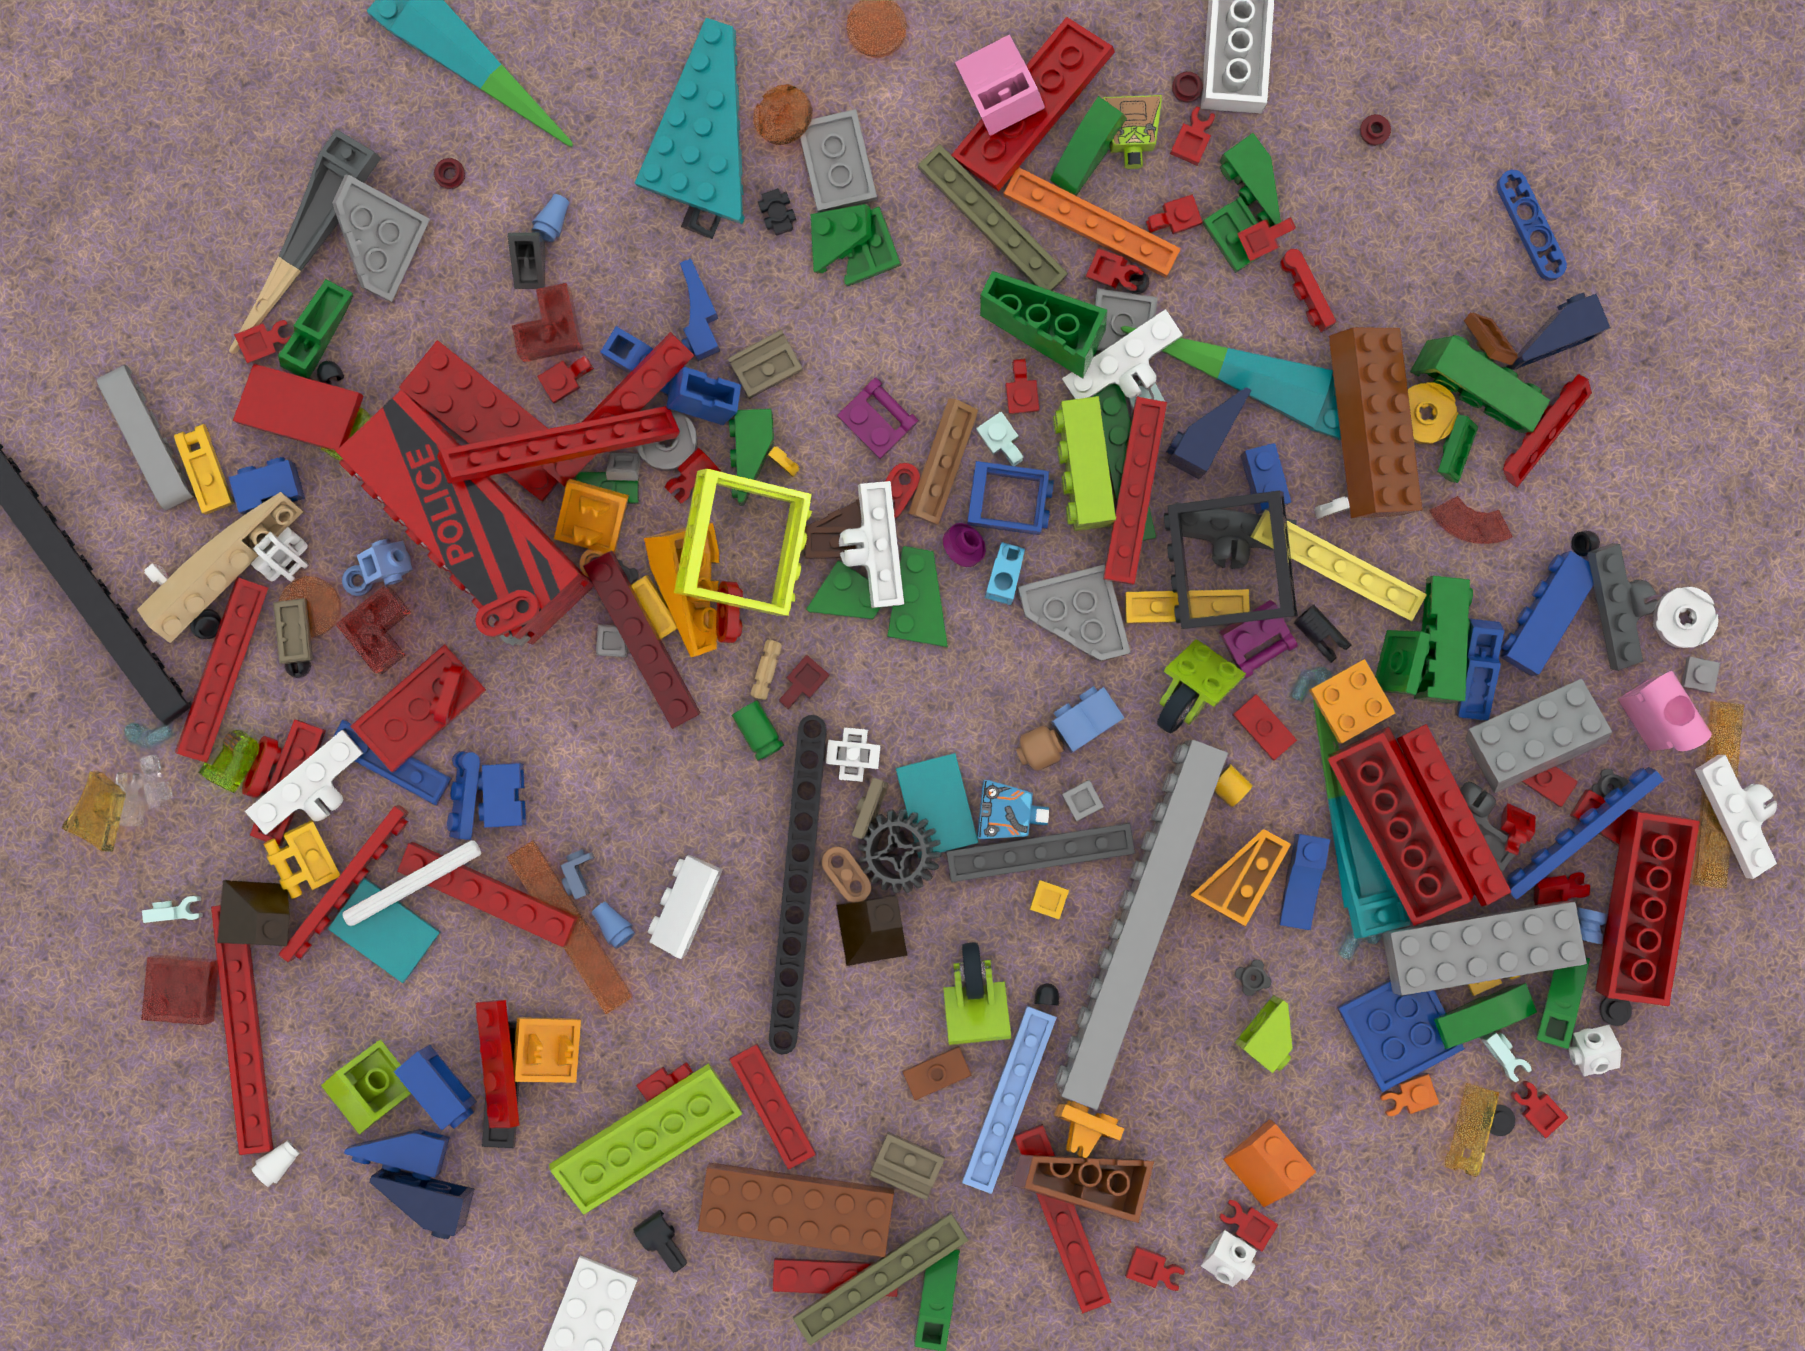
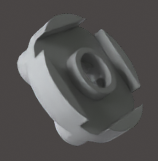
M671 410L680 433L671 442L670 447L666 448L664 444L659 445L658 442L636 446L642 459L655 469L663 471L676 470L696 450L698 439L694 425L688 417L675 410Z

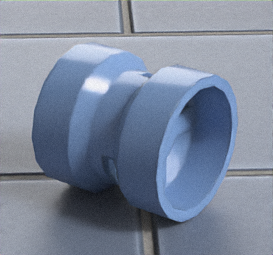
M1577 907L1582 940L1602 945L1604 935L1601 932L1600 925L1607 924L1608 914Z

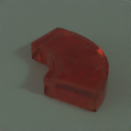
M1458 496L1429 510L1433 518L1444 530L1466 542L1493 544L1513 537L1500 510L1489 513L1477 512L1467 507Z

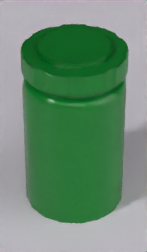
M758 700L731 715L750 749L756 753L757 761L771 756L784 746L782 740L779 741L778 733Z

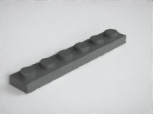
M1130 823L946 851L951 882L1130 855L1135 854L1131 825Z

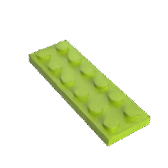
M708 1063L549 1164V1168L584 1215L742 1115V1111Z

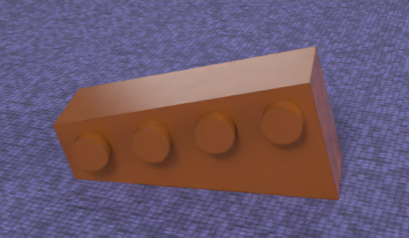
M1020 1155L1011 1186L1121 1220L1139 1223L1154 1161L1121 1158Z

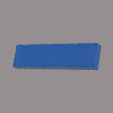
M342 719L334 736L341 730H344L363 751L364 754L356 759L355 762L426 801L438 805L452 779L451 777L414 757H410L392 773L350 727L352 724Z

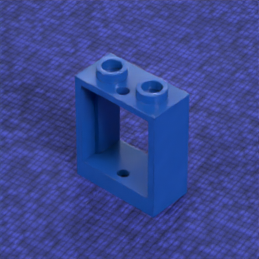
M976 461L967 524L976 527L1040 535L1042 528H1048L1050 510H1044L1046 498H1052L1054 480L1049 479V471ZM987 474L1039 482L1033 525L981 517Z
M431 1045L417 1051L393 1071L441 1130L449 1125L453 1129L474 1113L471 1107L477 1101Z

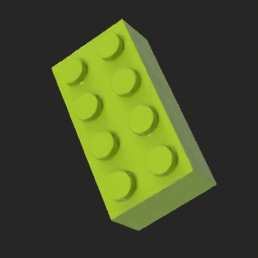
M1099 396L1061 401L1058 410L1055 411L1053 416V426L1055 434H1061V441H1059V446H1057L1059 464H1065L1066 470L1063 473L1064 476H1061L1063 494H1069L1070 498L1068 506L1065 507L1067 524H1073L1074 531L1110 527L1116 520Z

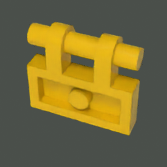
M313 820L284 833L288 845L283 848H279L275 839H271L263 844L268 853L266 858L269 864L275 866L281 878L279 883L283 890L287 889L291 899L303 894L299 883L305 880L308 881L311 889L314 890L340 876ZM293 855L301 870L292 873L286 861L287 858Z

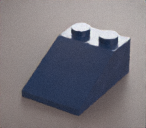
M1581 293L1557 306L1559 311L1546 321L1517 354L1518 358L1512 365L1508 364L1506 368L1516 370L1593 340L1611 327L1597 293L1588 297Z
M1245 387L1190 425L1184 433L1178 431L1166 453L1171 455L1167 463L1200 479L1212 464L1251 389Z
M383 1168L373 1174L369 1182L420 1227L432 1231V1236L441 1239H449L450 1236H455L466 1225L475 1190L474 1188L433 1178L421 1180L413 1177L412 1173L391 1172Z

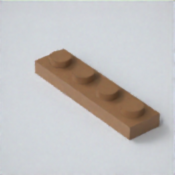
M948 398L908 514L931 524L939 525L978 409L957 399Z

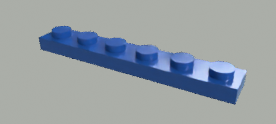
M1650 767L1646 769L1640 768L1629 777L1628 780L1630 782L1621 790L1616 788L1608 793L1604 798L1605 803L1597 809L1591 808L1579 818L1581 822L1572 830L1567 828L1560 832L1555 838L1556 843L1548 849L1542 848L1531 857L1532 862L1524 869L1520 867L1511 872L1506 878L1511 890L1510 895L1518 900L1663 782L1662 776Z

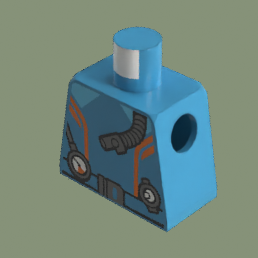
M983 780L977 838L992 839L1028 836L1029 824L1048 825L1049 807L1032 805V792L990 780Z

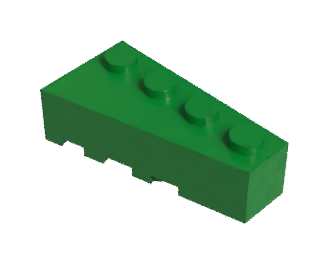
M994 271L991 272L980 294V316L1082 379L1084 378L1106 331L1107 309Z

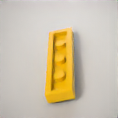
M1249 589L1189 591L1192 618L1250 612ZM1173 591L1125 592V623L1176 622L1174 607L1179 605L1178 594L1173 593Z

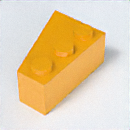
M1263 829L1190 896L1246 927L1291 844Z

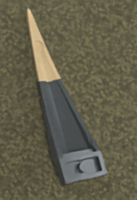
M336 129L318 154L308 186L288 236L260 295L239 332L260 325L339 222L332 202L344 176L350 175L364 183L381 160L377 153ZM236 338L229 349L231 354L237 353L240 350Z

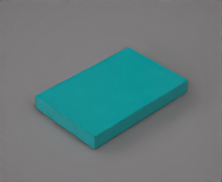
M956 753L896 768L908 818L911 813L917 812V823L926 818L929 822L925 830L936 829V833L930 837L932 841L940 840L941 844L933 847V851L945 852L978 843ZM912 832L914 842H919L918 838ZM922 851L917 852L918 858H921Z
M364 878L331 923L328 930L401 983H405L441 932L399 901L356 925L348 926L343 918V912L382 890L370 880Z

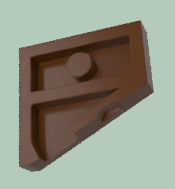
M859 499L805 527V533L807 534L805 559L841 558L840 552L856 549V545L839 547V538L844 530L861 527Z

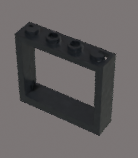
M1279 490L1168 505V513H1164V524L1166 531H1171L1172 543L1167 545L1169 561L1174 562L1175 574H1171V586L1173 593L1178 594L1179 605H1175L1174 613L1176 623H1181V629L1298 616L1284 492ZM1269 503L1280 608L1192 618L1180 514Z

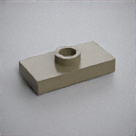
M302 598L273 602L279 663L290 664L313 661L307 600Z
M873 777L866 798L862 796L857 805L856 814L859 817L852 836L863 840L867 832L871 833L868 826L871 822L875 823L876 816L880 811L889 786L887 782Z

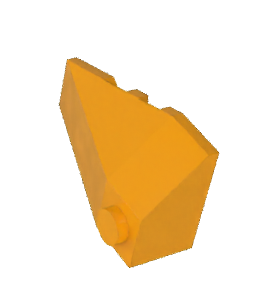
M709 523L697 587L718 591L719 581H711V563H719V548L714 525ZM686 528L646 537L644 542L650 569L690 657H696L717 649V611L710 607V601L674 593Z

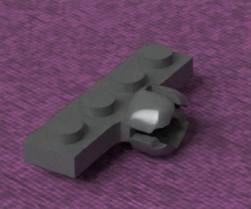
M1224 509L1180 514L1183 537L1211 542L1213 545L1212 560L1222 568H1225L1226 559H1229L1230 553H1232L1230 569H1239L1247 565L1251 548L1274 550L1250 537L1262 515ZM1287 519V521L1296 525L1297 520Z
M1611 543L1589 551L1587 553L1610 669L1619 671L1643 662L1637 632V621L1639 618L1649 615L1655 610L1657 599L1646 603L1644 599L1654 596L1656 592L1653 586L1645 580L1639 581L1637 579L1628 582L1621 544Z
M1466 782L1460 791L1499 868L1504 871L1515 855L1505 851L1508 836L1490 825L1487 821L1488 815L1496 805V799L1485 790L1482 792V788L1475 783Z

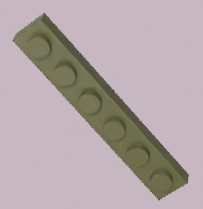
M941 144L918 164V169L1033 285L1052 291L1067 277L1068 273Z
M950 1212L886 1254L885 1257L880 1258L794 1315L793 1320L808 1344L812 1345L969 1241L968 1237L952 1212Z

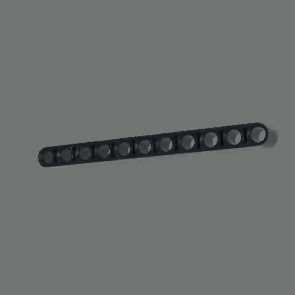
M0 444V505L155 716L164 725H169L191 708V701L188 703L182 696L183 690L173 677L169 678L163 670L165 666L155 652L151 653L146 647L147 641L137 628L133 629L127 621L129 617L119 603L115 605L109 596L111 592L101 579H96L91 572L93 570L83 554L79 556L73 547L75 544L65 530H60L55 523L57 521L47 505L43 507L37 498L39 497L38 493L29 481H24L19 474L22 471L11 457L7 458L2 451L3 446Z
M808 715L800 721L797 735L769 1030V1045L775 1053L781 1055L792 1052L796 1046L799 1032L827 727L824 720L816 715ZM812 720L818 721L822 729L819 736L815 738H809L804 733L806 723ZM807 751L815 752L819 759L816 767L812 769L805 768L801 763L802 755ZM804 782H811L816 789L814 797L809 800L802 799L798 793L799 786ZM804 812L808 813L813 820L811 828L805 831L797 828L795 823L798 814ZM805 844L809 848L810 855L807 860L798 861L794 858L792 851L795 845ZM801 875L806 879L807 886L804 891L795 892L791 889L789 882L792 876ZM798 906L803 910L804 918L801 922L793 923L788 920L787 910L789 907ZM789 937L797 938L801 943L800 951L796 954L788 953L784 949L785 939ZM791 968L798 974L796 983L788 985L782 981L781 972L784 969ZM787 999L793 1002L795 1012L789 1016L782 1015L778 1010V1003ZM779 1031L788 1032L792 1037V1043L787 1047L779 1046L775 1041L776 1033Z

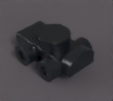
M779 188L761 194L763 200L758 201L761 213L768 212L769 217L764 218L767 230L774 229L776 236L792 231L791 222L796 221L793 209L786 210L785 205L790 204L787 192L780 193Z

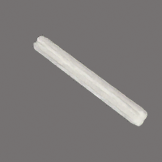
M469 841L345 910L342 915L346 924L353 926L480 856L481 850L476 841Z

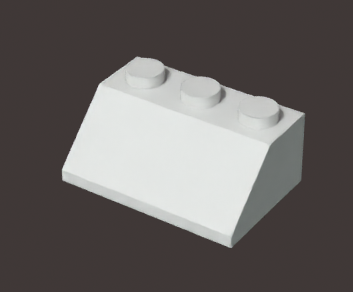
M687 855L685 860H678L672 875L677 877L672 889L667 887L660 902L661 905L665 906L660 917L655 916L649 927L648 933L652 934L650 943L680 959L687 955L723 869L691 855Z

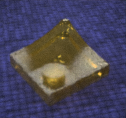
M90 771L83 793L74 810L63 823L62 829L86 840L100 851L113 852L126 792L104 773Z

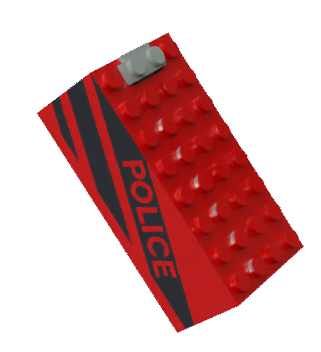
M401 389L336 450L343 458L339 464L351 476H355L359 481L362 480L364 482L361 487L373 499H377L380 503L386 505L383 510L395 522H399L402 526L405 525L408 528L405 533L417 545H421L424 549L427 548L430 551L427 556L439 568H443L452 574L449 579L461 591H465L467 594L470 593L474 597L471 601L478 609L516 590H526L534 594L540 605L536 618L499 636L506 644L509 643L512 646L515 644L523 646L526 643L533 645L582 599L594 585L491 476L448 484L437 455L441 449L461 445L424 407ZM522 601L518 605V610L520 613H525L529 609V604L527 601ZM492 615L494 619H497V621L493 623L494 626H497L499 624V617L497 615Z

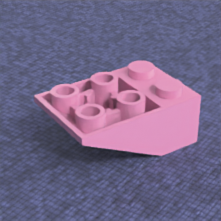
M1010 34L955 62L990 136L1045 108L1038 88Z

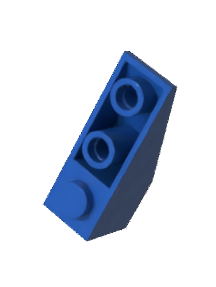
M615 326L600 353L605 360L630 373L653 348ZM671 380L659 392L668 396Z
M418 1129L351 1145L345 1149L344 1154L352 1156V1161L357 1163L370 1164L372 1161L383 1164L382 1168L387 1171L400 1172L403 1169L413 1172L412 1176L417 1179L430 1180L431 1177L435 1178L441 1173L450 1137Z

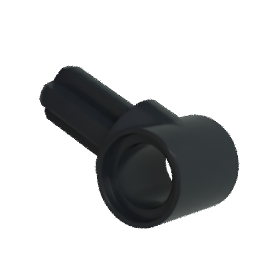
M658 1210L634 1227L633 1230L642 1246L647 1251L654 1252L657 1250L669 1269L674 1273L682 1269L687 1264V1260L672 1240L675 1236L674 1227L666 1223L662 1217L664 1213Z

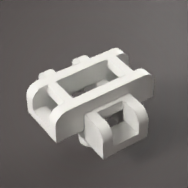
M289 527L278 537L269 532L253 548L259 556L251 565L271 582L275 581L281 574L293 582L296 579L294 574L301 567L306 569L309 566L300 556L307 549V543ZM292 560L296 561L289 570L285 568Z
M844 727L843 741L828 740L826 764L840 765L839 780L863 782L864 768L878 769L880 745L867 744L868 730Z

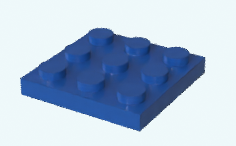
M1388 980L1337 1007L1381 1092L1465 1049L1463 1044L1445 1049L1434 1019L1446 1012L1434 990L1401 996L1393 993L1391 980Z

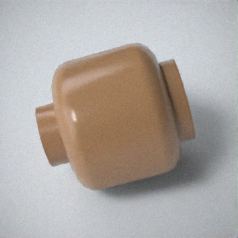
M1044 725L1022 734L1020 737L1021 747L1016 749L1023 765L1029 764L1036 771L1058 763L1061 760V752L1065 751L1056 729L1050 730V728Z

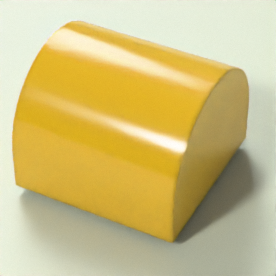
M1229 764L1221 772L1214 792L1230 807H1233L1251 790L1253 785L1237 769Z

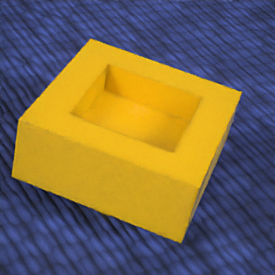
M1039 880L1029 909L1060 919L1069 890Z

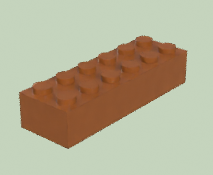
M1353 327L1330 335L1329 343L1351 519L1393 517L1423 511L1400 328Z
M709 1162L706 1170L698 1231L885 1257L894 1188Z

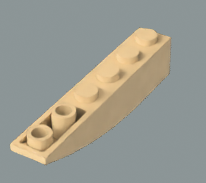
M282 492L276 494L232 523L199 549L137 611L149 628L171 643L259 556L253 548L269 532L278 537L303 511Z

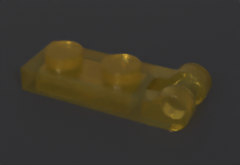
M1466 1083L1451 1148L1445 1158L1446 1168L1455 1171L1459 1168L1465 1170L1467 1175L1473 1177L1479 1175L1500 1092ZM1465 1148L1471 1150L1469 1158L1463 1157Z

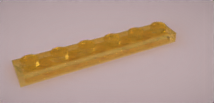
M1711 701L1708 728L1712 735L1706 743L1705 763L1717 755H1726L1737 778L1744 705ZM1702 787L1693 885L1727 889L1731 846Z

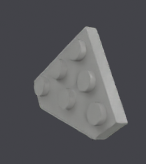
M345 175L332 204L360 286L392 302L430 219L358 179Z
M1106 564L1017 587L1025 618L1098 661L1131 653L1112 581L1103 580Z

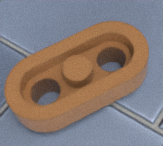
M835 846L828 849L822 858V866L826 874L846 900L850 902L864 901L871 892L869 877L863 873V869L846 848ZM834 856H841L843 858L844 864L842 867L836 868L832 865V858ZM859 881L862 884L861 891L857 893L852 892L850 889L851 882Z

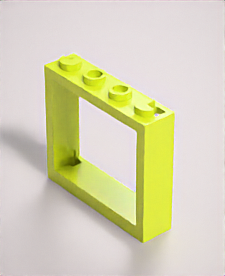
M711 469L697 471L674 593L771 615L789 616L791 603L795 602L794 584L801 572V564L799 563L800 552L804 549L807 541V534L804 532L806 521L809 520L812 511L809 510L811 494ZM716 485L790 503L771 604L697 587Z

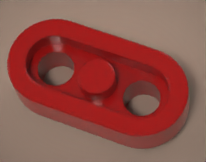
M909 463L896 465L885 480V482H891L892 500L895 505L893 508L895 519L904 511L917 490L920 481L919 471ZM902 474H907L911 481L907 485H902L899 482V477Z
M722 581L717 592L743 597V591L739 588L737 582ZM717 603L716 635L719 642L734 643L737 637L741 636L743 626L741 619H739V607Z
M516 590L481 607L476 614V626L484 635L490 637L501 636L534 620L539 613V601L529 591ZM522 601H527L529 604V609L525 613H520L518 610V605ZM492 615L499 617V624L495 627L489 625V618Z
M452 663L450 668L444 667L439 682L440 685H443L440 697H434L430 708V714L434 715V722L443 725L448 724L463 682L465 666Z
M263 736L258 742L242 786V793L244 795L257 798L261 793H266L270 784V776L268 775L271 767L277 764L281 755V747H278V740Z

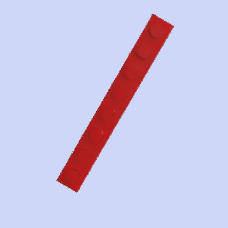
M664 406L441 449L437 458L448 484L674 439L677 438L680 430L671 410Z
M220 905L211 906L239 1155L270 1152L273 1150L251 947L249 944L217 943Z

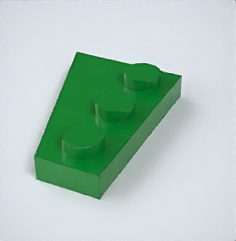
M903 546L900 571L904 605L892 607L887 637L948 648L934 551Z

